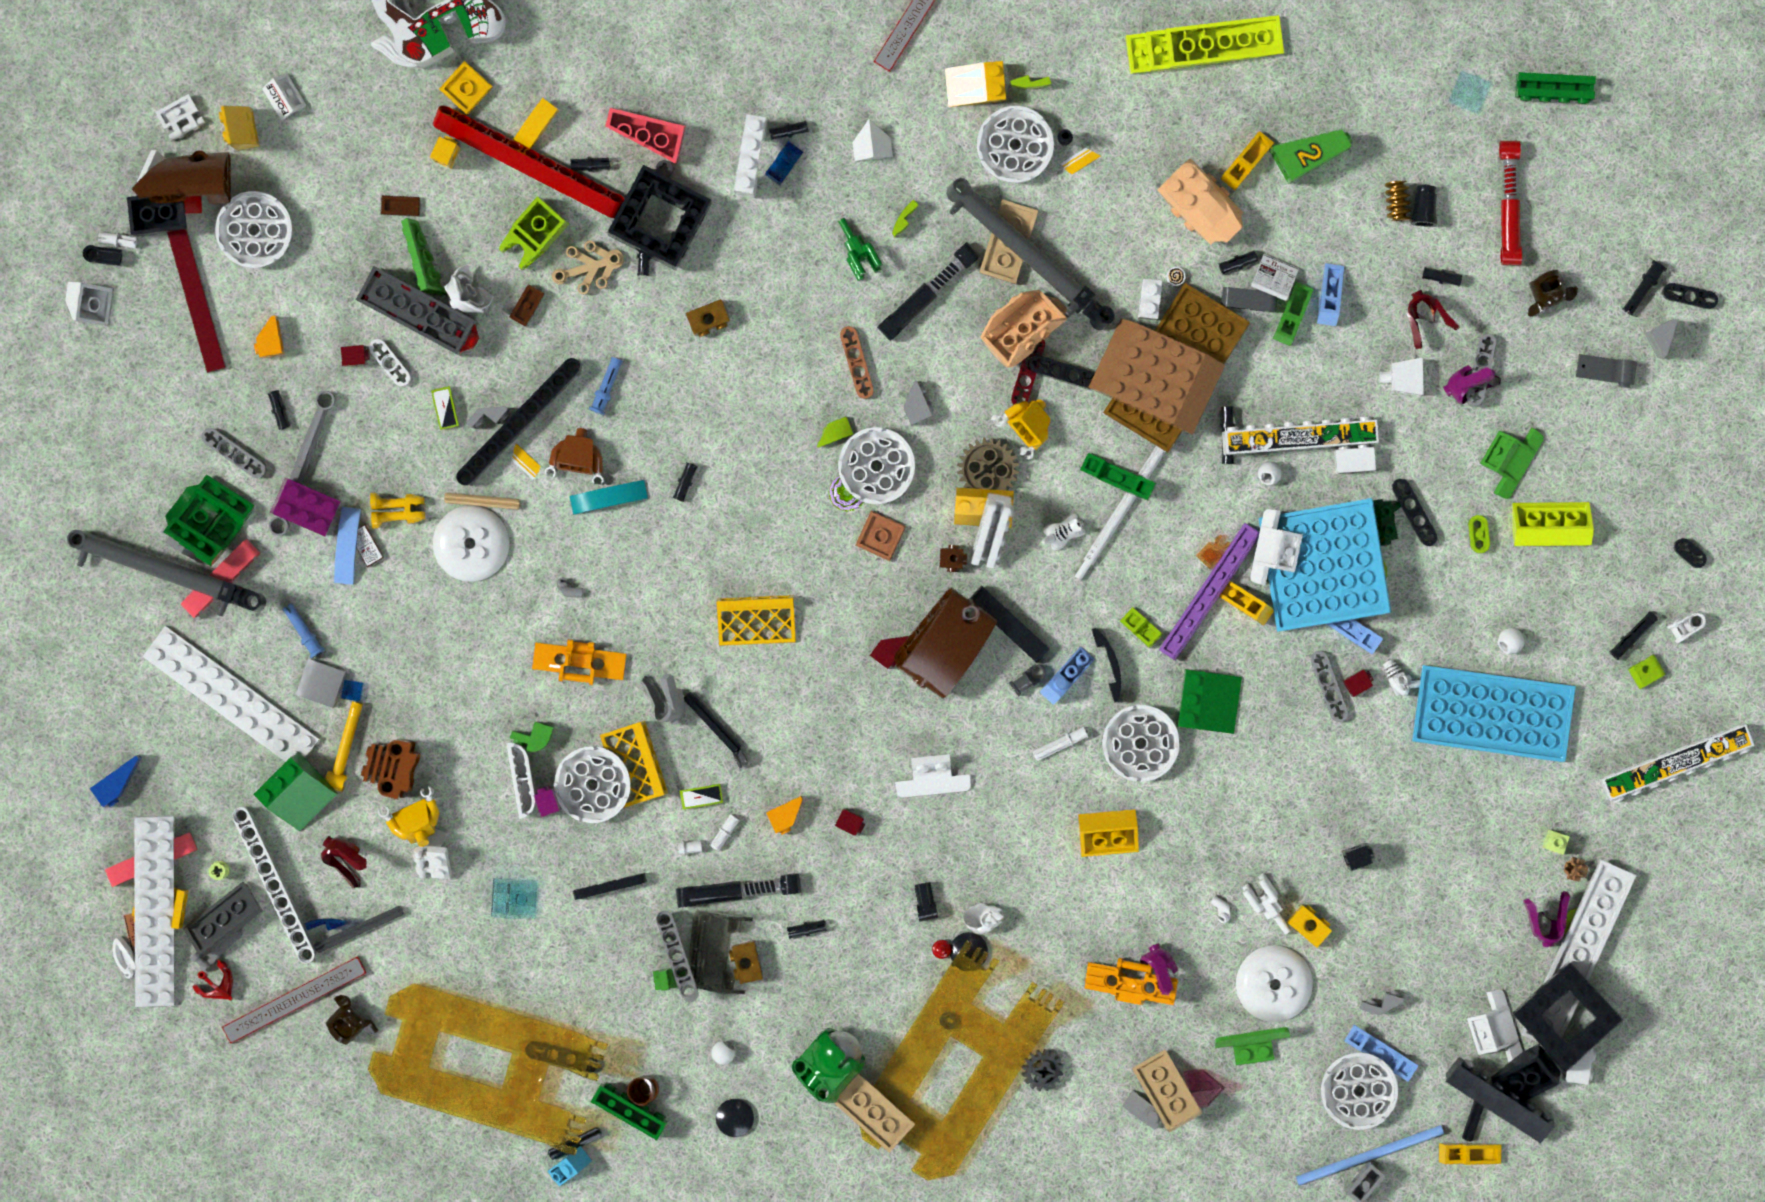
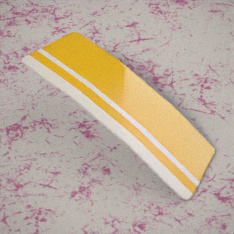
M1085 148L1061 163V165L1067 172L1074 174L1101 156Z
M515 443L511 460L530 478L534 479L541 466Z

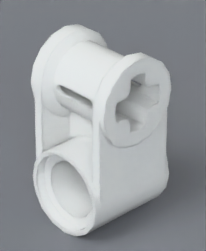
M1693 612L1669 624L1667 628L1675 636V642L1679 643L1702 629L1706 624V619L1703 614ZM1694 616H1699L1700 624L1695 627L1692 625L1691 619Z

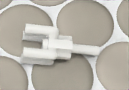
M1262 873L1258 876L1260 880L1258 883L1265 892L1257 897L1247 883L1242 887L1244 890L1242 893L1257 913L1262 912L1267 919L1274 918L1284 934H1288L1291 929L1279 913L1283 908L1278 902V892L1265 873Z

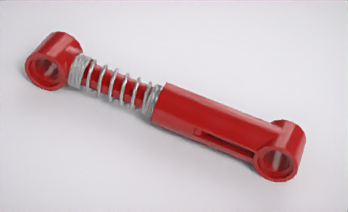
M1520 140L1500 141L1499 158L1503 161V181H1505L1503 184L1505 194L1503 195V200H1501V265L1522 264L1520 200L1516 195L1518 193L1516 192V188H1518L1516 187V183H1518L1516 181L1518 177L1516 176V172H1518L1516 167H1518L1517 161L1520 160L1521 156Z

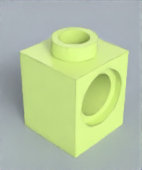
M1548 830L1542 848L1564 855L1569 836Z

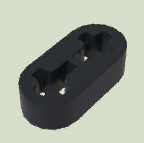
M1685 538L1675 541L1674 551L1690 566L1701 568L1706 564V555L1691 541ZM1686 542V544H1687V545H1686V548H1687L1690 552L1687 553V552L1684 551V550H1682V551L1680 552V551H1679L1680 546H1679L1678 544H1679V543L1683 544V543ZM1692 553L1695 556L1701 555V564L1693 563L1695 559L1691 556Z

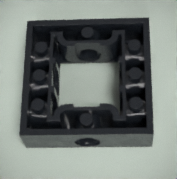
M643 165L607 233L609 237L676 271L704 220L712 200ZM651 195L685 211V214L680 217V223L676 231L672 232L668 245L660 237L657 236L656 238L644 232L643 228L635 227Z
M1569 961L1511 1013L1566 1072L1624 1020ZM1570 990L1595 1019L1589 1021L1586 1027L1578 1035L1571 1037L1569 1043L1566 1044L1541 1015Z

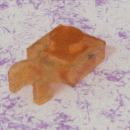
M1222 535L1216 537L1214 545L1208 542L1196 555L1209 569L1223 556L1219 551L1229 546V542H1226L1225 545L1219 544V539Z

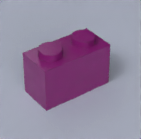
M550 786L538 789V794L533 795L541 817L562 810L554 788L550 789Z

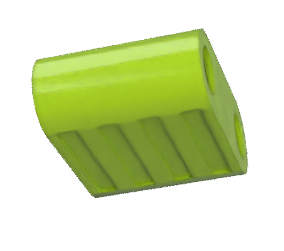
M1655 654L1628 668L1639 689L1644 688L1666 674Z

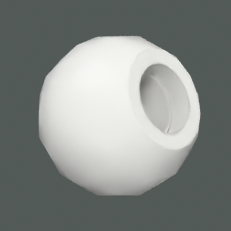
M1515 628L1503 630L1498 637V646L1506 654L1520 652L1525 643L1523 634Z

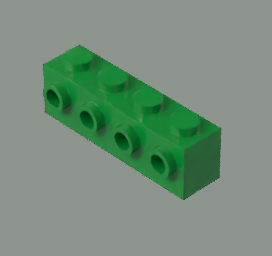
M607 1082L606 1084L601 1083L591 1103L651 1138L658 1140L668 1122L665 1120L666 1116L657 1111L655 1113L649 1111V1106L636 1105L629 1099L627 1093L623 1092L620 1094L615 1091L616 1087Z

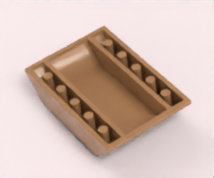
M1121 318L1088 388L1193 435L1225 365L1203 352L1138 323Z

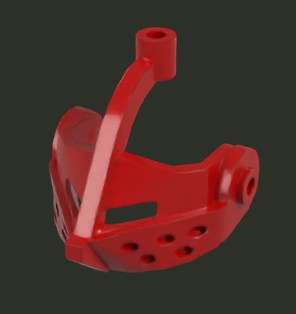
M220 959L217 961V966L223 972V979L219 986L207 977L208 974L206 972L200 971L198 973V977L204 979L215 990L207 993L199 985L194 984L192 988L195 993L204 998L233 1000V975L224 961Z

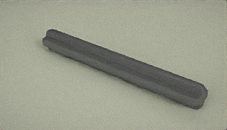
M397 906L315 943V949L318 953L323 952L402 916L404 912L401 906Z

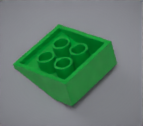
M1185 669L1177 726L1234 734L1242 677Z
M298 752L291 756L253 795L268 810L298 831H301L338 793Z

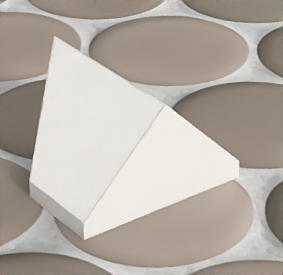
M868 119L853 141L855 162L893 157L891 138Z

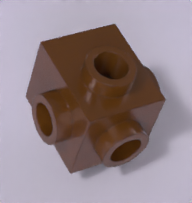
M948 545V549L940 548L939 568H947V572H958L959 569H963V565H967V554L963 553L964 549H960V545ZM951 555H955L957 557L956 562L950 561Z

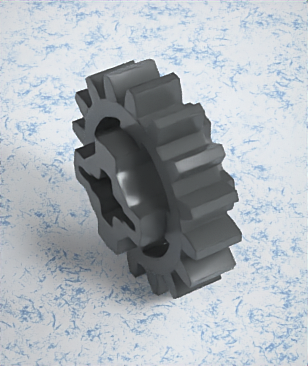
M1037 1049L1036 1055L1029 1053L1031 1058H1025L1024 1060L1027 1064L1022 1065V1068L1026 1070L1021 1073L1023 1077H1027L1024 1080L1025 1083H1030V1087L1032 1089L1036 1087L1039 1092L1042 1090V1087L1046 1091L1049 1090L1048 1086L1050 1085L1055 1088L1054 1082L1060 1083L1061 1081L1058 1076L1064 1074L1059 1070L1063 1068V1065L1059 1063L1061 1059L1055 1057L1054 1052L1049 1054L1047 1049H1044L1043 1053ZM1049 1060H1051V1061L1053 1062L1054 1068H1052L1051 1066H1049V1064H1050ZM1031 1073L1036 1074V1081L1032 1079Z

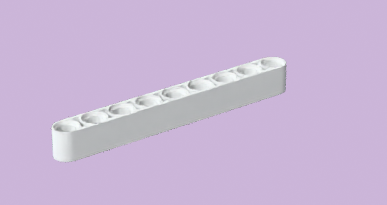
M248 807L236 808L232 814L233 821L300 962L310 963L317 957V951L253 813ZM240 810L245 811L247 814V818L244 821L238 818ZM249 827L255 831L253 838H249L246 834V830ZM256 845H260L263 848L261 855L255 853L254 848ZM265 862L271 865L269 873L265 872L262 868ZM272 880L279 882L277 890L271 888ZM280 897L287 899L286 907L279 905ZM289 914L293 915L296 919L293 925L287 922ZM296 932L303 934L304 939L302 942H298L295 939ZM305 949L312 952L311 959L304 958L303 951Z

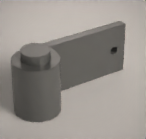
M1579 354L1576 377L1618 383V387L1630 388V385H1634L1637 362Z

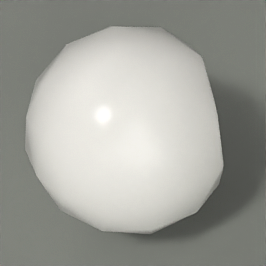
M1265 462L1258 469V478L1265 485L1272 486L1281 479L1282 470L1275 462Z
M725 1041L717 1042L711 1050L712 1058L717 1064H729L735 1057V1049Z

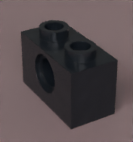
M1364 843L1342 850L1345 863L1350 871L1373 864L1372 859L1375 858L1373 850Z

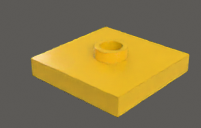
M464 61L439 90L466 115H469L490 92L493 86Z

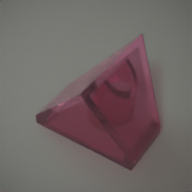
M1203 1069L1184 1071L1185 1084L1199 1108L1208 1107L1225 1089L1222 1084Z

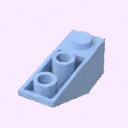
M1080 647L1041 689L1040 693L1054 705L1095 659Z

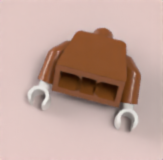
M577 428L575 436L567 435L565 440H561L552 449L549 459L550 467L545 469L546 476L549 469L554 471L553 477L558 474V470L593 475L594 472L595 475L592 478V483L595 485L594 479L600 477L602 480L601 485L603 484L604 478L601 475V472H603V458L599 448L593 445V439L587 438L588 431L586 429Z

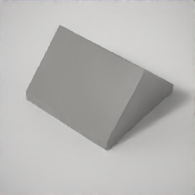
M1671 319L1644 333L1657 358H1663L1668 355L1678 319Z

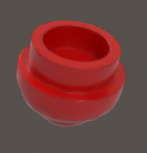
M938 940L933 944L932 952L935 957L945 959L951 953V946L946 940Z

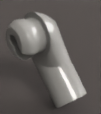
M559 578L557 588L565 597H582L583 588H573L566 578Z

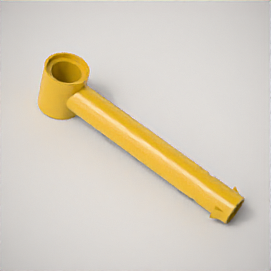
M354 701L351 703L333 770H328L325 780L333 789L343 792L345 788L343 786L344 781H347V775H344V771L363 704Z

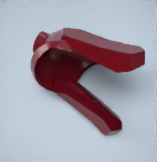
M1422 290L1411 295L1413 299L1409 302L1407 316L1416 349H1422L1423 347L1418 322L1416 321V319H1422L1419 318L1417 313V304L1421 301L1425 302L1431 309L1433 322H1435V314L1438 309L1447 326L1455 331L1460 327L1450 317L1435 296L1431 297L1428 294H1423Z
M328 836L323 842V846H325L321 853L323 863L334 867L352 888H358L355 876L360 882V887L361 880L354 871L345 863L349 868L348 870L334 857L344 859L355 870L359 871L367 868V859L358 854L360 849L349 840Z

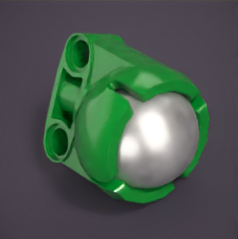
M826 1028L821 1031L805 1052L793 1061L792 1071L809 1093L818 1101L832 1104L838 1100L843 1090L863 1070L866 1062L861 1046L852 1034Z

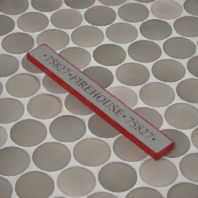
M935 0L911 1L875 58L874 63L888 72L892 70Z
M359 956L224 1025L222 1029L231 1044L367 972Z

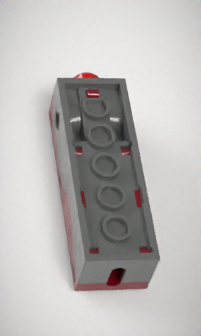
M373 266L356 298L357 301L459 356L464 351L474 349L479 340L477 321Z

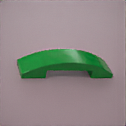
M1090 453L1087 454L1080 468L1082 472L1106 484L1147 501L1156 486L1155 482L1110 464Z

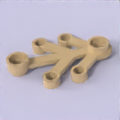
M587 241L584 245L585 250L603 257V259L596 261L579 252L575 247L570 246L566 250L567 256L585 264L565 271L563 269H556L552 273V279L556 284L561 285L567 281V278L588 272L583 283H580L577 288L580 294L586 295L598 269L606 266L602 277L596 280V286L604 289L608 285L607 281L613 269L621 267L624 263V256L619 250L614 249L608 252L596 246L593 241ZM589 243L594 245L592 250L587 249ZM574 249L576 251L575 255L570 256L569 250ZM614 255L618 257L615 263L611 262V257ZM558 273L563 274L561 280L556 279ZM599 280H605V285L599 286ZM582 285L587 287L586 292L580 291Z

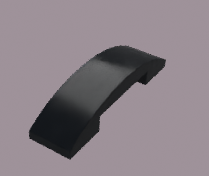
M1093 628L1091 630L1097 648L1105 646L1115 678V682L1108 684L1115 703L1119 701L1121 692V673L1118 660L1108 640L1100 631Z

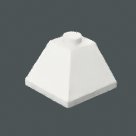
M68 282L65 301L72 319L79 322L108 326L113 288L80 282Z

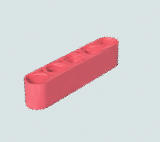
M246 539L209 576L232 583L240 575L239 572L242 569L245 570L254 561L253 558L255 556L258 557L261 552ZM193 590L180 605L193 618H196L199 612L204 610L213 601L214 597Z
M190 832L174 839V860L198 850ZM134 857L105 869L112 887L134 878Z

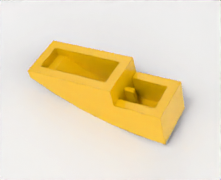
M542 98L513 140L531 149L548 128V125L559 110Z
M1259 131L1220 179L1235 191L1274 142Z
M1439 1143V1163L1465 1165L1501 1164V1144Z

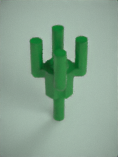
M845 218L839 220L838 222L848 239L844 243L848 251L847 262L857 281L865 278L863 275L866 272L860 263L865 259L869 261L875 273L880 271V266L883 264L870 242L865 243L861 235L854 236Z

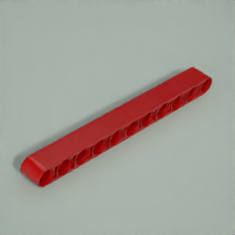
M441 105L437 110L432 123L436 129L610 218H615L625 200L620 194L448 106Z

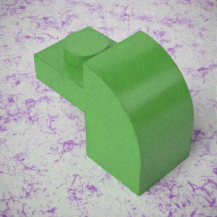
M536 721L531 736L512 731L510 739H514L513 743L521 746L527 743L526 751L536 752L549 744L555 727Z
M672 968L653 971L655 991H665L678 987ZM685 970L681 971L678 976L685 977Z

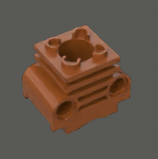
M397 739L391 741L388 745L372 743L366 751L367 765H363L361 771L363 781H370L373 784L378 783V792L385 797L397 800L398 798H403L404 791L409 792L413 789L414 771L420 761L421 753L414 752L416 742ZM397 744H399L402 747V752L400 754H398L395 750V746ZM388 781L393 785L392 791L386 788Z

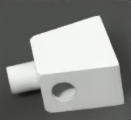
M1423 358L1390 364V372H1379V382L1391 383V391L1423 395Z

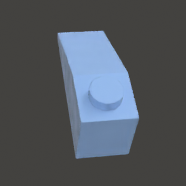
M1325 263L1317 324L1337 325L1340 314L1344 266Z

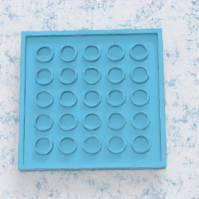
M1373 498L1280 514L1277 529L1302 534V540L1295 572L1270 567L1268 570L1277 632L1392 613ZM1263 517L1259 518L1260 528H1261V523H1262V518H1263Z

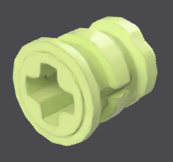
M223 861L215 862L208 870L210 877L215 880L225 879L230 872L229 866ZM217 866L219 869L222 868L223 872L220 873V876L218 873L215 874L214 870L217 869Z

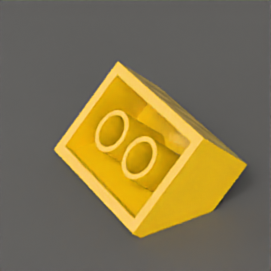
M956 487L954 524L979 526L988 494L1011 497V505L1013 506L1014 491ZM1009 517V518H1008V521H1010L1009 528H1011V526H1012V517Z
M1136 809L1078 814L1081 857L1139 852Z

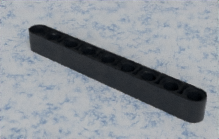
M568 358L470 458L457 472L456 478L458 483L464 486L473 484L577 377L582 369L581 363L577 359ZM569 363H577L578 367L575 372L568 371ZM557 376H563L564 383L561 386H556L554 383V379ZM545 389L551 392V396L547 400L541 398V392ZM531 403L537 405V411L533 414L528 412V406ZM517 417L524 419L523 426H515L514 421ZM507 430L510 432L511 437L508 441H503L501 434ZM492 444L497 446V452L494 455L488 453V447ZM478 458H482L484 461V466L480 469H477L474 465L475 460ZM464 472H469L471 478L465 483L461 480V475Z

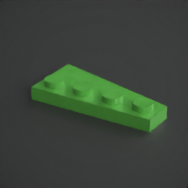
M410 218L402 220V231L407 240V249L412 258V267L416 272L418 287L423 292L439 296L448 294L445 288H442L439 281L442 279L440 272L435 271L433 267V255L425 248L427 241L419 222Z

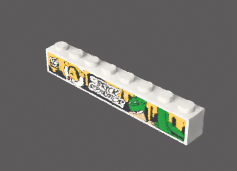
M1371 416L1360 417V421H1352V418H1343L1339 423H1334L1333 419L1322 420V424H1315L1314 421H1304L1303 425L1296 426L1295 422L1284 423V427H1277L1276 424H1266L1265 428L1258 429L1257 425L1246 426V430H1239L1238 427H1227V431L1222 432L1224 455L1379 443L1377 420H1371Z
M1740 724L1599 778L1607 800H1613L1615 803L1623 800L1624 795L1631 793V796L1641 793L1642 788L1648 786L1649 789L1655 788L1663 780L1667 779V782L1676 780L1678 775L1684 772L1685 775L1694 773L1696 768L1702 765L1703 768L1714 765V761L1718 759L1725 761L1732 758L1731 754L1749 752L1750 747L1754 746L1747 725Z

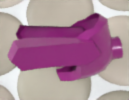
M1467 365L1455 372L1448 379V383L1443 389L1447 396L1452 395L1458 404H1465L1467 401V395L1465 394L1469 388L1491 381L1495 377L1500 379V385L1501 378L1496 376L1495 371L1488 367L1467 376L1473 370ZM1488 383L1486 389L1491 388V387H1495V386H1492V385H1490V384Z
M1561 892L1557 920H1551V930L1548 935H1542L1540 932L1537 906L1529 898L1523 900L1533 936L1542 942L1543 947L1554 946V943L1560 941L1565 934L1567 910L1570 900L1569 892Z
M1157 943L1149 947L1150 952L1141 956L1140 963L1149 964L1154 968L1161 994L1169 995L1173 985L1167 968L1171 969L1173 974L1178 972V968L1171 954Z

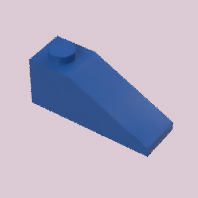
M140 755L134 756L90 788L102 807L109 806L111 808L119 802L118 798L122 796L142 758Z

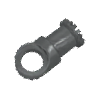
M1035 664L1023 672L1021 677L1014 682L1010 681L1009 684L1012 689H1015L1014 691L1019 697L1021 692L1042 681L1045 678L1046 670L1042 665ZM1036 667L1041 668L1043 671V675L1040 678L1032 676V670Z

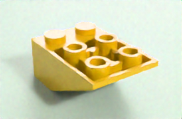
M221 106L219 118L225 127V130L222 131L224 142H227L228 145L236 150L260 146L253 109L249 106Z

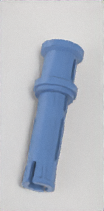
M611 357L599 390L595 391L593 404L588 410L603 416L605 415L604 410L607 402L611 400V395L609 394L623 362L622 360Z
M290 603L287 605L288 607L285 606L282 610L300 635L301 644L305 645L309 651L310 658L313 659L323 653L326 649L321 647L317 641V635L310 632L294 604Z

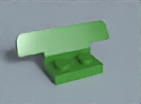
M1531 427L1523 443L1500 430L1498 431L1480 462L1482 466L1502 476L1494 494L1504 499L1511 497L1543 442V435L1536 429Z
M1288 1027L1222 1036L1216 1038L1214 1044L1215 1049L1233 1046L1236 1065L1274 1060L1271 1041L1289 1038L1290 1032Z

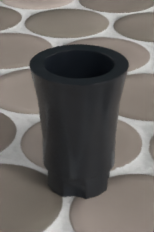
M1417 186L1411 225L1435 227L1438 225L1436 186Z

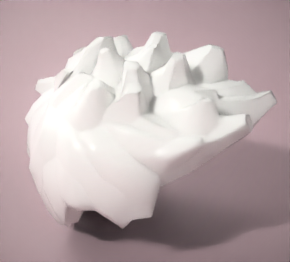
M979 903L965 911L963 921L973 933L978 935L988 934L998 924L1002 923L1001 919L1004 916L999 913L1002 909Z

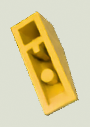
M1229 581L1219 596L1263 626H1265L1274 612L1273 608L1231 581Z

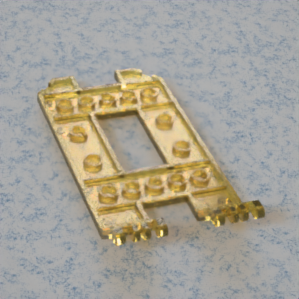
M966 940L874 1084L877 1090L915 1123L901 1142L921 1154L911 1171L927 1181L955 1174L1021 1070L1022 1065L1026 1062L1024 1059L1029 1057V1053L1033 1051L1041 1036L1065 1003L1063 1000L1058 999L1054 1005L1055 1007L1052 1010L1046 1006L1053 998V994L1049 993L1041 1004L1040 1001L1047 991L1044 988L1041 989L1036 1000L1030 997L1037 987V984L1032 981L1004 1024L972 1004L974 998L1000 960L994 957L987 969L981 966L983 961L986 960L988 953L984 952L979 961L975 962L981 951V948L978 947L970 959L965 955L972 945L968 940ZM951 1036L981 1055L982 1058L941 1121L910 1100ZM860 1127L862 1140L879 1150L881 1145Z
M413 983L389 996L384 1015L400 1019L402 1023L392 1056L373 1051L368 1071L371 1077H373L380 1094L536 1140L562 1152L576 1155L577 1148L565 1145V1141L568 1139L572 1142H580L581 1138L568 1134V1131L582 1135V1129L573 1128L570 1124L571 1121L585 1124L586 1117L577 1115L560 1106L540 1101L539 1098L549 1064L569 1070L584 1078L598 1081L599 1075L586 1071L587 1066L591 1065L598 1069L602 1067L601 1063L590 1060V1057L603 1061L604 1055L595 1054L592 1052V1049L595 1046L599 1049L607 1050L608 1043L596 1040L577 1031L417 983ZM439 1032L512 1053L502 1089L430 1068Z

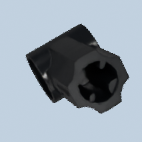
M88 245L82 252L84 259L92 264L121 266L123 250ZM95 249L97 251L96 258L89 259L88 252Z
M931 882L915 884L919 922L938 919Z

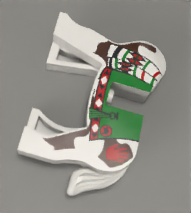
M371 0L379 18L389 27L394 37L393 39L388 35L382 36L372 41L371 47L383 53L392 62L405 67H427L455 52L443 27V23H446V25L451 24L457 20L456 17H459L466 35L472 44L494 42L502 36L506 27V19L503 12L491 0H445L429 8L418 17L411 10L409 0H392V3L390 0Z

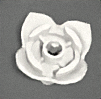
M466 264L457 268L454 274L451 275L450 282L444 286L451 299L449 303L453 309H459L467 316H470L472 313H484L483 309L491 304L494 296L481 287L472 286L473 276Z

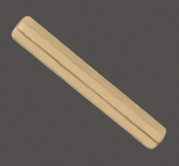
M445 493L444 495L445 503L516 510L520 508L519 499Z

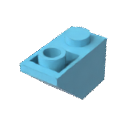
M579 1146L547 1172L560 1186L578 1174L592 1160L582 1147Z

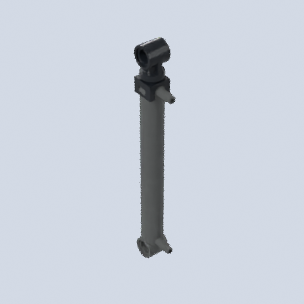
M957 178L946 191L947 197L950 201L955 202L950 210V214L955 215L962 207L965 208L1070 302L1068 304L1069 308L1065 313L1066 317H1070L1075 312L1078 314L1085 307L1082 313L1090 319L1092 327L1096 330H1104L1113 322L1115 314L1110 307L1102 306L1095 298L1090 302L1095 293L1086 285L1082 288L975 193L966 179Z
M72 530L67 536L69 546L81 550L77 566L83 567L89 553L221 600L217 613L218 616L222 617L228 603L256 612L262 611L266 606V598L263 594L85 531ZM81 535L82 542L78 545L76 538ZM253 597L258 599V604L255 607L251 604Z

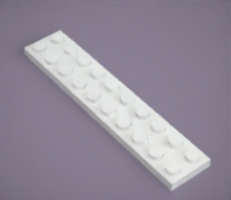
M167 626L162 629L143 655L146 660L285 762L298 752L306 759L320 740Z
M134 816L135 1007L174 1006V928H171L174 913V816Z
M1601 859L1599 860L1544 983L1568 961L1589 981L1636 878L1635 874ZM1568 990L1541 1015L1561 1038L1567 1029L1579 1000ZM1523 1027L1520 1034L1536 1041V1039Z

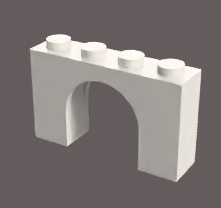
M746 115L734 186L736 195L755 198L762 142L765 140L767 128L766 117Z

